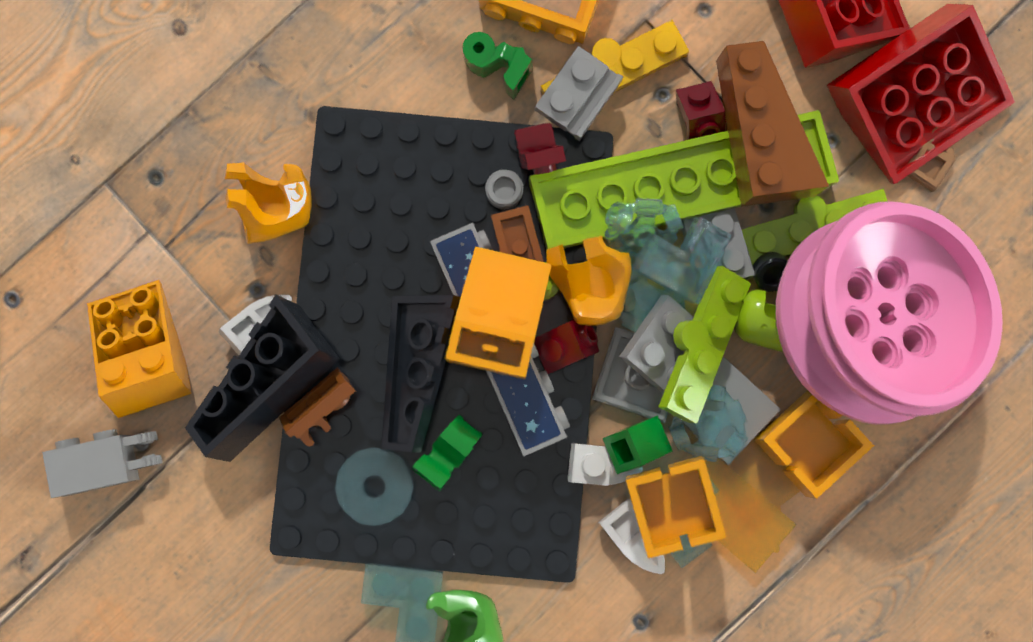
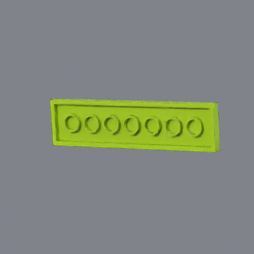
M820 110L799 114V120L829 186L837 184L839 178ZM728 131L566 167L549 173L531 175L528 179L546 250L563 244L564 248L583 244L584 239L602 236L603 239L741 207Z

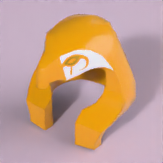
M244 162L227 163L225 179H238L243 190L227 189L226 206L238 211L243 221L247 244L266 242L301 229L308 224L312 207L311 188L299 166L283 164L285 172L280 180L276 181L261 176Z

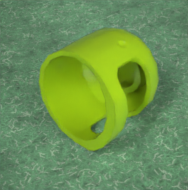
M765 290L749 291L741 305L740 314L734 327L735 332L745 342L783 352L776 324V305L765 302Z

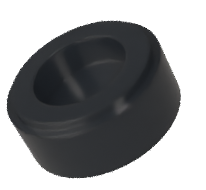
M769 252L761 255L754 262L753 269L755 275L753 279L760 289L767 292L778 290L783 271L788 262L782 254Z

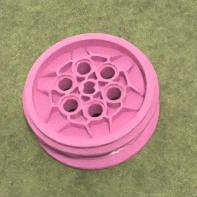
M877 202L857 208L838 221L819 228L806 237L794 250L783 271L777 291L776 324L779 340L790 367L803 386L815 398L827 407L850 419L870 424H893L913 419L917 416L933 415L949 410L966 400L979 387L990 372L999 351L1002 335V309L998 288L986 260L973 241L958 226L944 216L922 206L901 202Z

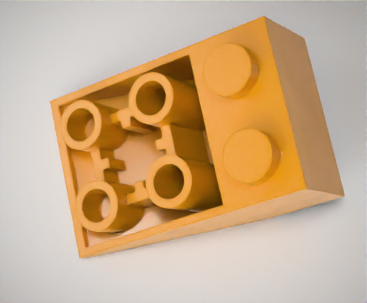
M475 246L445 359L451 363L525 380L552 264Z
M160 280L87 303L98 396L118 418L192 394L186 360Z

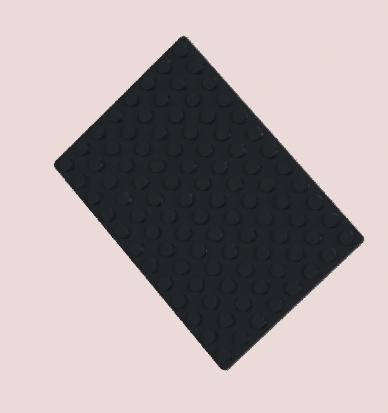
M322 106L318 109L309 183L312 207L309 222L304 229L296 304L304 311L340 360L289 406L284 413L337 367L348 378L355 392L350 396L349 401L344 407L336 411L333 410L325 417L331 426L330 431L326 433L320 426H312L309 429L308 433L315 442L312 446H307L294 435L290 438L285 433L284 428L282 429L270 538V552L273 555L570 583L575 579L583 483L567 481L571 443L587 445L595 354L548 374L554 388V392L548 394L554 408L562 407L570 425L569 428L564 429L567 438L523 456L487 372L446 360L422 451L381 450L392 296L453 295L430 241L473 223L477 232L485 231L492 250L501 252L491 215L528 205L543 262L547 260L546 247L528 180L529 176L534 175L533 169L527 170L521 167L514 135L516 129L534 125ZM552 127L556 145L563 146L566 158L565 162L556 164L557 170L612 157L613 136L609 132L587 130L581 140L578 141L568 131L565 132L559 127ZM505 169L515 172L523 183V196L520 202L510 209L496 208L486 197V182L489 176L498 170ZM584 244L564 248L567 264L587 261ZM558 290L553 298L543 301L535 337L574 320L569 305L560 290ZM591 325L597 333V325ZM539 356L533 358L538 372L544 371L545 369ZM458 415H461L464 418L463 420L477 431L482 432L483 435L474 445L473 450L463 463L454 469L450 479L438 492L412 470V466L424 454H430L436 439Z

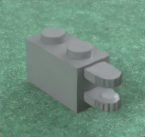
M117 429L94 433V441L80 444L79 438L55 442L56 449L42 452L51 498L65 497L140 480L138 469L163 463L161 455H147L137 460L135 458L133 446L139 444L146 445L158 440L156 431L131 436L118 435Z

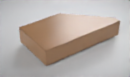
M934 138L924 144L910 162L924 155L926 150L930 151L935 147L932 144ZM953 146L909 174L908 177L929 191H936L956 161Z

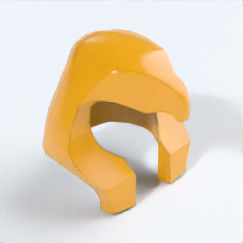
M602 236L583 240L587 261L582 263L567 264L563 244L547 249L546 263L552 264L549 276L562 292L577 324L604 325L620 318L632 274L629 253L619 252L606 246Z

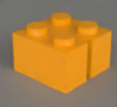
M808 390L754 439L776 465L787 466L782 470L783 473L805 497L815 499L820 497L874 447L871 441L850 419L837 420L835 423H832L829 419H839L842 414L821 403Z
M702 456L667 465L669 473L662 474L660 467L626 476V483L648 559L683 550L680 539L682 535L687 534L691 547L727 538L706 463Z

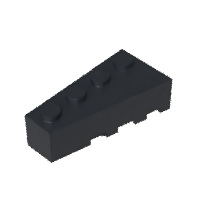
M277 294L273 297L268 305L271 309L262 323L256 322L248 334L251 339L239 356H233L226 366L228 372L219 386L212 387L186 425L185 429L205 457L231 462L340 360L298 304Z

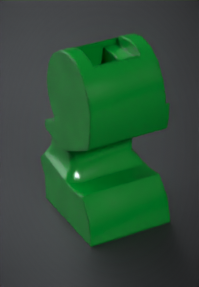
M474 32L468 35L462 45L467 67L472 73L482 78L491 75L500 68H507L508 70L503 75L504 85L507 94L515 100L533 71L532 58L528 57L523 47H513L505 42L495 46L493 39L486 33Z
M458 415L436 439L430 454H424L412 466V470L438 492L450 479L454 469L463 463L473 450L474 445L483 435L482 432L477 431L463 420L464 418L461 415Z

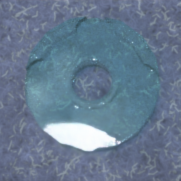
M374 447L360 450L346 460L338 472L335 489L338 503L352 519L361 524L376 526L391 522L405 511L412 499L414 483L411 470L402 457L390 450H381V448ZM371 475H378L385 482V491L380 497H371L365 492V481Z

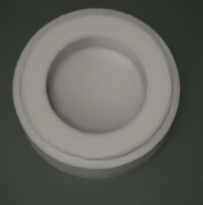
M498 170L491 174L486 182V197L494 207L510 209L516 206L523 196L522 180L513 171Z

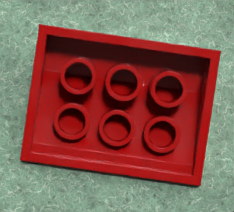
M778 0L805 68L830 63L890 42L910 29L899 0Z
M968 4L944 5L827 84L841 116L889 182L894 185L1015 103L974 5ZM934 138L932 144L935 147L930 151L926 150L924 155L910 162L922 146Z

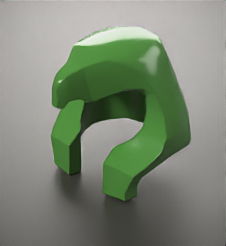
M452 589L444 592H435L429 596L426 609H433L438 616L448 620L446 634L442 642H504L495 603L487 595L475 591Z

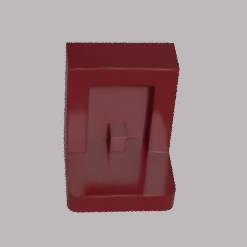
M712 81L676 89V102L687 125V140L725 131V109Z
M551 123L538 124L514 131L521 167L527 170L533 169L534 175L556 171V164L566 161L563 146L556 145Z
M575 320L569 321L534 339V345L547 374L599 352L597 345L598 337L594 328L591 325H579Z

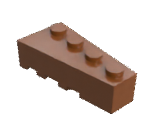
M757 41L726 45L717 58L716 65L741 207L817 196L828 188L829 184L765 42Z

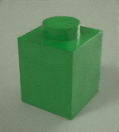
M658 415L602 438L617 474L643 466L673 451Z

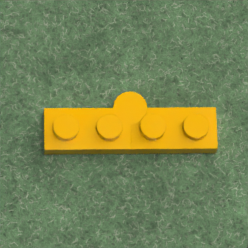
M670 20L622 45H619L611 38L600 39L594 44L591 55L609 66V69L617 75L623 76L622 82L615 90L617 92L687 57L690 51L674 21ZM554 79L541 85L540 90L542 94L546 92Z

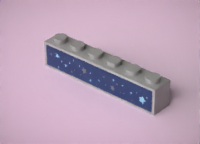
M471 223L430 241L452 294L461 296L475 246L492 250L485 231L477 232L474 224ZM534 343L525 380L486 371L523 456L567 438L564 429L570 427L562 407L554 408L548 394L554 392V388L547 372L544 370L539 373L533 358L539 355Z

